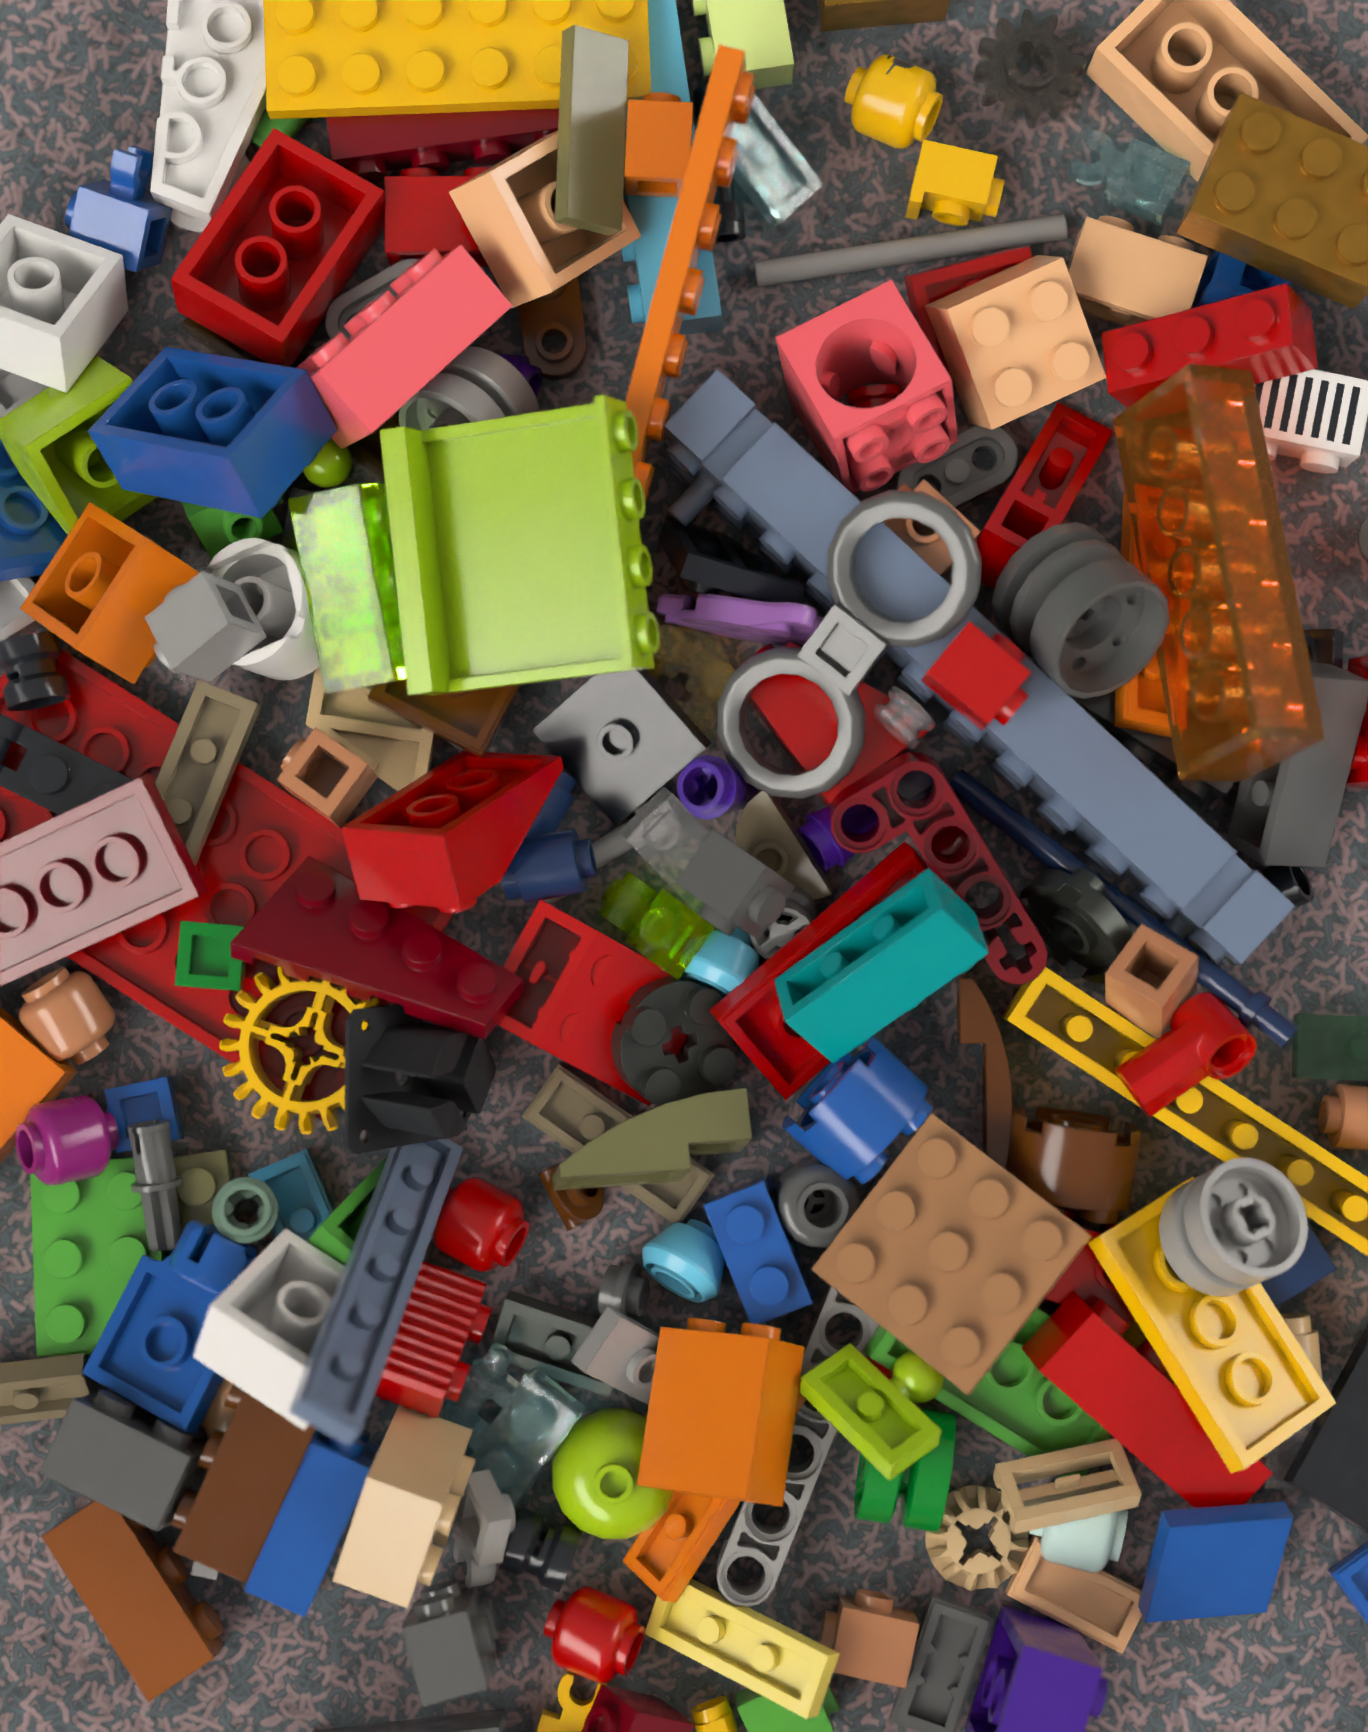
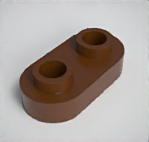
M577 276L555 291L519 305L525 356L529 357L531 365L541 368L542 377L546 379L562 380L574 375L581 368L586 358L587 344L579 278ZM551 335H560L567 342L564 350L559 353L547 352L543 348V343Z

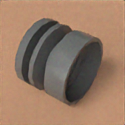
M1078 522L1054 525L1031 537L1011 556L997 579L992 599L995 621L1028 656L1032 657L1066 694L1084 699L1106 695L1131 681L1149 664L1163 642L1170 620L1168 600L1161 590L1134 564L1127 562L1112 544H1108L1096 529Z

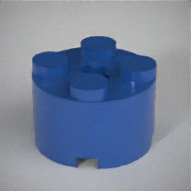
M871 1036L863 1044L865 1048L854 1057L847 1053L836 1062H830L796 1100V1103L804 1109L798 1121L795 1122L789 1115H786L782 1124V1128L820 1163L832 1168L845 1180L854 1176L862 1184L873 1178L884 1166L889 1157L884 1149L901 1131L906 1136L913 1133L922 1125L933 1109V1106L924 1099L928 1086L875 1036Z

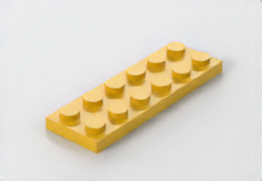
M263 0L266 107L270 119L559 109L562 31L573 25L629 40L627 106L628 99L642 100L645 94L651 93L648 0Z

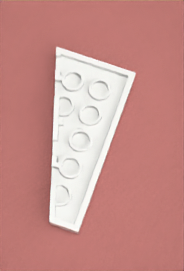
M168 0L166 54L162 59L161 80L163 83L160 117L157 118L150 189L155 202L210 222L223 203L266 107L263 0Z

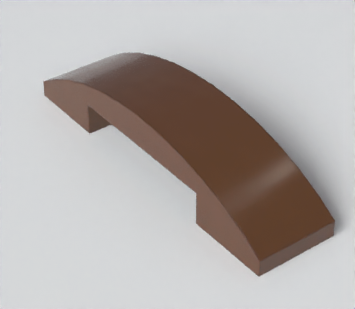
M957 979V1043H982L983 1153L1005 1169L1013 1106L1011 1078L1003 1039L989 1004L974 979Z

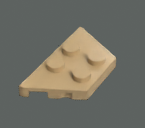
M380 583L376 589L364 593L355 591L343 595L345 605L343 625L346 629V641L338 654L328 657L323 664L315 669L306 726L311 731L317 727L368 763L379 779L398 792L430 771L436 735L369 702L367 698L401 634L399 611L381 595L379 587L383 583Z

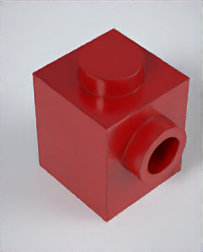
M969 621L930 667L921 681L982 731L993 718L1004 726L1029 697V694L1021 689L1020 686L1031 672L1021 664L1026 656L1014 643L997 632L989 638Z

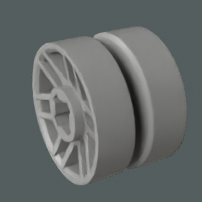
M468 346L400 407L399 425L400 427L405 426L426 430L540 412V409L529 383L511 363L490 350Z
M1252 1158L1229 1160L1177 1188L1165 1202L1159 1223L1162 1249L1174 1272L1190 1287L1211 1296L1234 1295L1287 1271L1300 1258L1305 1248L1308 1234L1305 1207L1293 1184L1275 1167Z

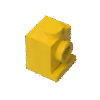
M923 139L905 218L917 220L920 208L932 211V218L954 226H965L969 223V219L981 222L983 215L996 217L1004 186V179L993 177L998 156Z

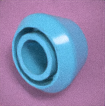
M737 927L731 936L718 928L716 930L704 928L677 953L676 962L678 973L682 977L707 985L720 993L724 998L759 968L760 955L751 947L750 934Z
M690 1219L687 1224L675 1222L647 1242L642 1248L644 1269L656 1282L672 1293L686 1300L701 1303L716 1297L720 1292L725 1259L713 1229L707 1224L695 1219Z

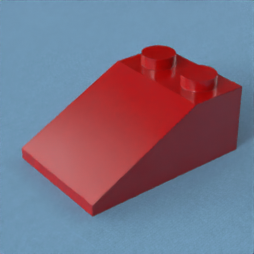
M460 751L341 827L359 898L361 900L388 902L389 906L393 908H406L414 905L438 907L439 911L443 913H456L473 907L478 901L477 897L496 885L503 878L564 769L561 756L486 752L482 759L470 752Z

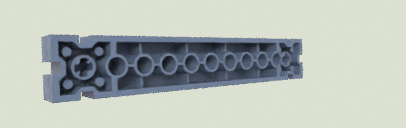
M717 369L664 425V437L667 438L664 441V447L669 457L665 465L676 478L688 487L668 508V513L677 523L686 527L714 498L716 501L711 506L713 511L736 532H739L744 526L748 528L762 543L757 549L760 555L782 575H786L792 569L808 585V588L804 591L806 598L826 616L835 604L827 582L828 548L840 521L860 501L775 422L772 424L755 408L756 404ZM883 522L877 523L864 535L856 552L855 576L862 595L875 610L893 619L915 620L930 615L943 604L951 585ZM973 606L967 618L943 639L916 648L888 646L879 660L885 656L902 672L896 680L912 698L922 705H925L931 699L948 715L943 725L958 741L970 749L977 742L995 759L989 767L1003 783L1015 792H1018L1024 786L1042 803L1036 811L1048 825L1063 836L1071 830L1089 846L1083 852V855L1093 867L1109 879H1112L1115 874L1121 876L1135 889V892L1130 896L1132 900L1158 920L1164 918L1163 924L1219 967L1227 966L1229 963L1231 965L1242 964L1295 907L1257 870L1253 871L1236 855L1237 851L1027 656L1021 664L1031 674L1022 683L1020 688L1029 694V697L1004 726L993 718L981 731L921 681L923 676L969 621L989 638L995 632L1003 635Z

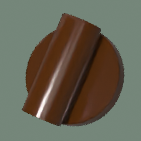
M560 1162L539 1173L538 1176L567 1231L596 1217L601 1212L605 1193L603 1187L553 1191L552 1177L562 1163Z

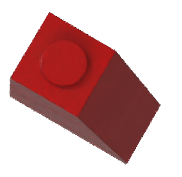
M789 642L788 644H786L785 646H783V647L801 648V647L797 646L796 644H794V643H792V642ZM769 643L753 655L773 649L774 646ZM778 674L764 679L753 689L748 702L801 772L818 767L830 756L837 741L838 718L831 699L818 684L800 675ZM862 681L857 690L866 712L865 744L853 770L831 790L820 793L818 796L826 806L831 805L834 797L844 788L896 758L926 736L934 727L929 719Z

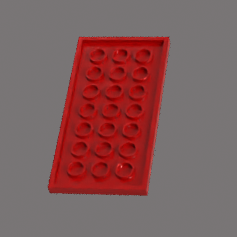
M61 648V654L56 660V670L67 677L71 693L70 699L64 702L27 711H8L3 690L9 679L6 678L5 672L0 678L1 714L133 780L150 773L154 783L156 782L179 723ZM12 742L1 764L17 771L28 749ZM239 762L196 864L197 871L207 891L194 899L66 957L231 1063L241 1062L239 1051L226 1052L219 1048L221 1040L240 1039L241 1029L224 1024L225 1015L238 1014L246 1018L250 1011L236 1000L235 996L239 991L175 986L181 921L245 926L308 856L355 882L342 829ZM0 786V843L58 816V814ZM414 905L401 908L442 933L445 932L456 913H443L439 911L438 907ZM255 959L253 964L246 963L244 991L253 994L258 999L263 995L254 980V976L260 972L266 973L276 986L281 984L277 972L278 966L259 959ZM302 992L286 998L269 1013L265 1021L286 1027L295 1026L304 1017L307 1007H312L317 992ZM383 999L382 1003L379 1006L391 1005L396 1003ZM335 1000L331 1011L334 1013L331 1030L336 1041L345 1046L346 1019L350 1013L341 1003ZM314 1027L307 1028L308 1036L286 1037L280 1035L281 1039L293 1042L295 1047L303 1051L301 1059L304 1062L303 1065H311L310 1056H318L320 1058L321 1055H331L339 1058L338 1054L324 1050L323 1045L315 1042L316 1030H314ZM259 1040L258 1050L262 1067L271 1082L283 1091L286 1082L283 1080L286 1068L284 1056L277 1048ZM324 1065L319 1068L312 1077L311 1083L306 1085L301 1099L316 1101L336 1093L345 1085V1069L330 1065ZM316 1114V1117L322 1120L321 1114Z

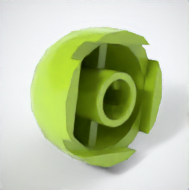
M601 1408L580 1417L561 1437L552 1460V1489L561 1511L580 1530L601 1539H628L649 1530L667 1512V1507L673 1495L671 1491L637 1485L647 1417L641 1415L640 1412L630 1408Z

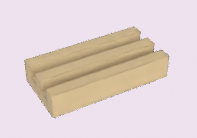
M1115 1438L995 1464L993 1474L996 1487L1001 1488L1002 1491L1001 1501L1004 1510L1010 1513L1009 1523L1013 1534L1136 1508L1141 1498V1491L1124 1448ZM1112 1464L1114 1468L1085 1476H1080L1079 1474L1057 1478L1052 1483L1018 1490L1016 1485Z

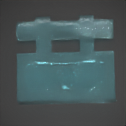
M495 1343L484 1358L474 1360L465 1382L466 1386L462 1390L458 1403L454 1401L447 1402L440 1412L439 1418L473 1430L468 1446L474 1450L471 1457L476 1459L472 1473L490 1469L500 1493L507 1494L515 1508L523 1501L586 1406L537 1367L526 1373L519 1383L506 1372L514 1359L512 1351L502 1344ZM487 1399H492L503 1408L492 1425L477 1415Z

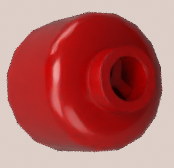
M472 1177L465 1179L454 1189L449 1187L434 1228V1243L442 1253L477 1272L484 1273L495 1269L498 1265L507 1267L514 1261L527 1238L529 1223L524 1220V1207L517 1197L482 1178Z
M589 1586L578 1588L569 1597L567 1602L557 1599L547 1616L544 1626V1636L552 1639L551 1656L554 1664L602 1684L609 1683L618 1674L624 1676L629 1674L638 1658L645 1635V1627L638 1624L637 1610L634 1605Z

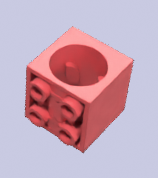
M892 279L775 337L788 398L830 473L852 494L859 491L869 492L878 489L886 484L894 473L916 462H931L942 456L952 444L958 442L952 379ZM869 383L896 384L904 389L894 400L872 408H854L838 402L850 390Z

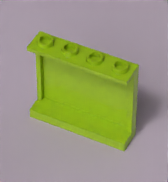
M606 395L594 396L595 403L426 430L405 426L380 430L408 695H441L654 668L653 653L657 652L659 648V628L654 614L648 612L646 585H650L652 581V562L647 547L641 545L639 518H642L645 513V495L640 480L636 477L634 478L631 451H635L638 446V429L633 413L627 410L626 402Z

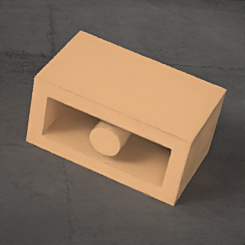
M1100 216L1098 220L1086 217L1079 231L1067 269L1083 313L1122 326H1129L1191 309L1208 256L1194 252V246L1190 242L1175 236L1162 235L1158 239L1136 233L1132 224L1117 217Z

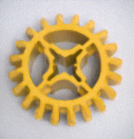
M278 966L277 969L281 984L277 986L266 973H258L254 976V980L263 995L258 999L247 991H239L235 998L240 1005L250 1010L245 1018L238 1014H226L223 1021L229 1027L241 1029L240 1039H223L219 1045L222 1051H239L241 1062L230 1063L223 1067L224 1076H238L245 1073L248 1079L247 1082L236 1088L233 1093L237 1100H244L257 1092L261 1098L253 1106L252 1116L261 1119L270 1112L273 1106L277 1107L278 1111L274 1120V1127L281 1131L289 1127L294 1113L299 1114L301 1134H312L314 1132L316 1114L318 1113L321 1114L323 1124L328 1131L339 1129L340 1118L336 1108L341 1106L345 1111V1085L329 1097L316 1101L302 1100L306 1085L311 1083L315 1072L324 1065L345 1069V1046L336 1041L331 1030L334 1013L331 1011L335 1000L351 1013L353 1009L379 1006L383 999L373 997L371 1002L360 1001L358 998L346 995V987L312 977L310 982L302 981L284 975L283 967ZM302 992H317L312 1007H307L304 1017L295 1026L286 1027L265 1021L269 1013L286 998ZM366 1019L363 1020L361 1025L363 1031L368 1025ZM314 1027V1030H316L315 1042L323 1045L324 1050L338 1054L339 1058L331 1055H321L320 1058L318 1056H310L311 1065H303L304 1062L301 1061L303 1051L295 1047L293 1042L281 1039L280 1035L286 1037L308 1036L307 1028ZM259 1040L277 1048L284 1056L286 1068L283 1080L286 1082L283 1091L271 1082L262 1067L258 1050Z

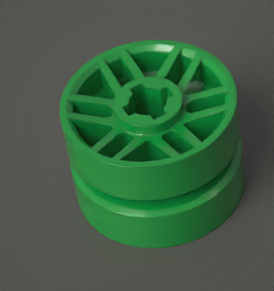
M920 1408L941 1429L939 1444L890 1481L860 1452L854 1498L855 1519L888 1524L893 1517L899 1497L901 1498V1522L903 1527L938 1532L945 1511L953 1466L956 1433L954 1413Z

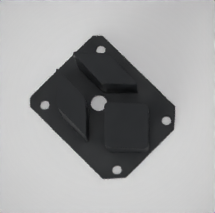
M400 1004L353 1009L346 1019L344 1146L351 1154H360L443 1138L448 1139L459 1136L460 1133L466 1131V1122L471 1113H481L496 1073V1064L484 1039L405 1014L404 1006ZM366 1019L368 1025L363 1031L361 1025L363 1020ZM396 1072L408 1074V1078L403 1085L397 1084ZM365 1130L366 1138L361 1142L360 1134Z

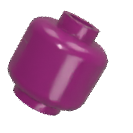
M87 1095L73 1096L32 1106L26 1115L25 1122L18 1125L15 1135L17 1154L24 1171L27 1174H35L46 1185H61L101 1175L109 1164L111 1151L117 1149L119 1144L118 1127L113 1115L109 1112L103 1113L98 1103Z

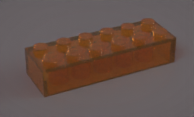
M1189 363L1115 417L1113 423L1140 569L1161 590L1168 600L1170 620L1163 642L1156 651L1179 780L1242 782L1324 740L1325 736L1252 371Z

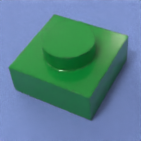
M181 921L175 986L244 991L246 962L231 958L230 942L245 926Z

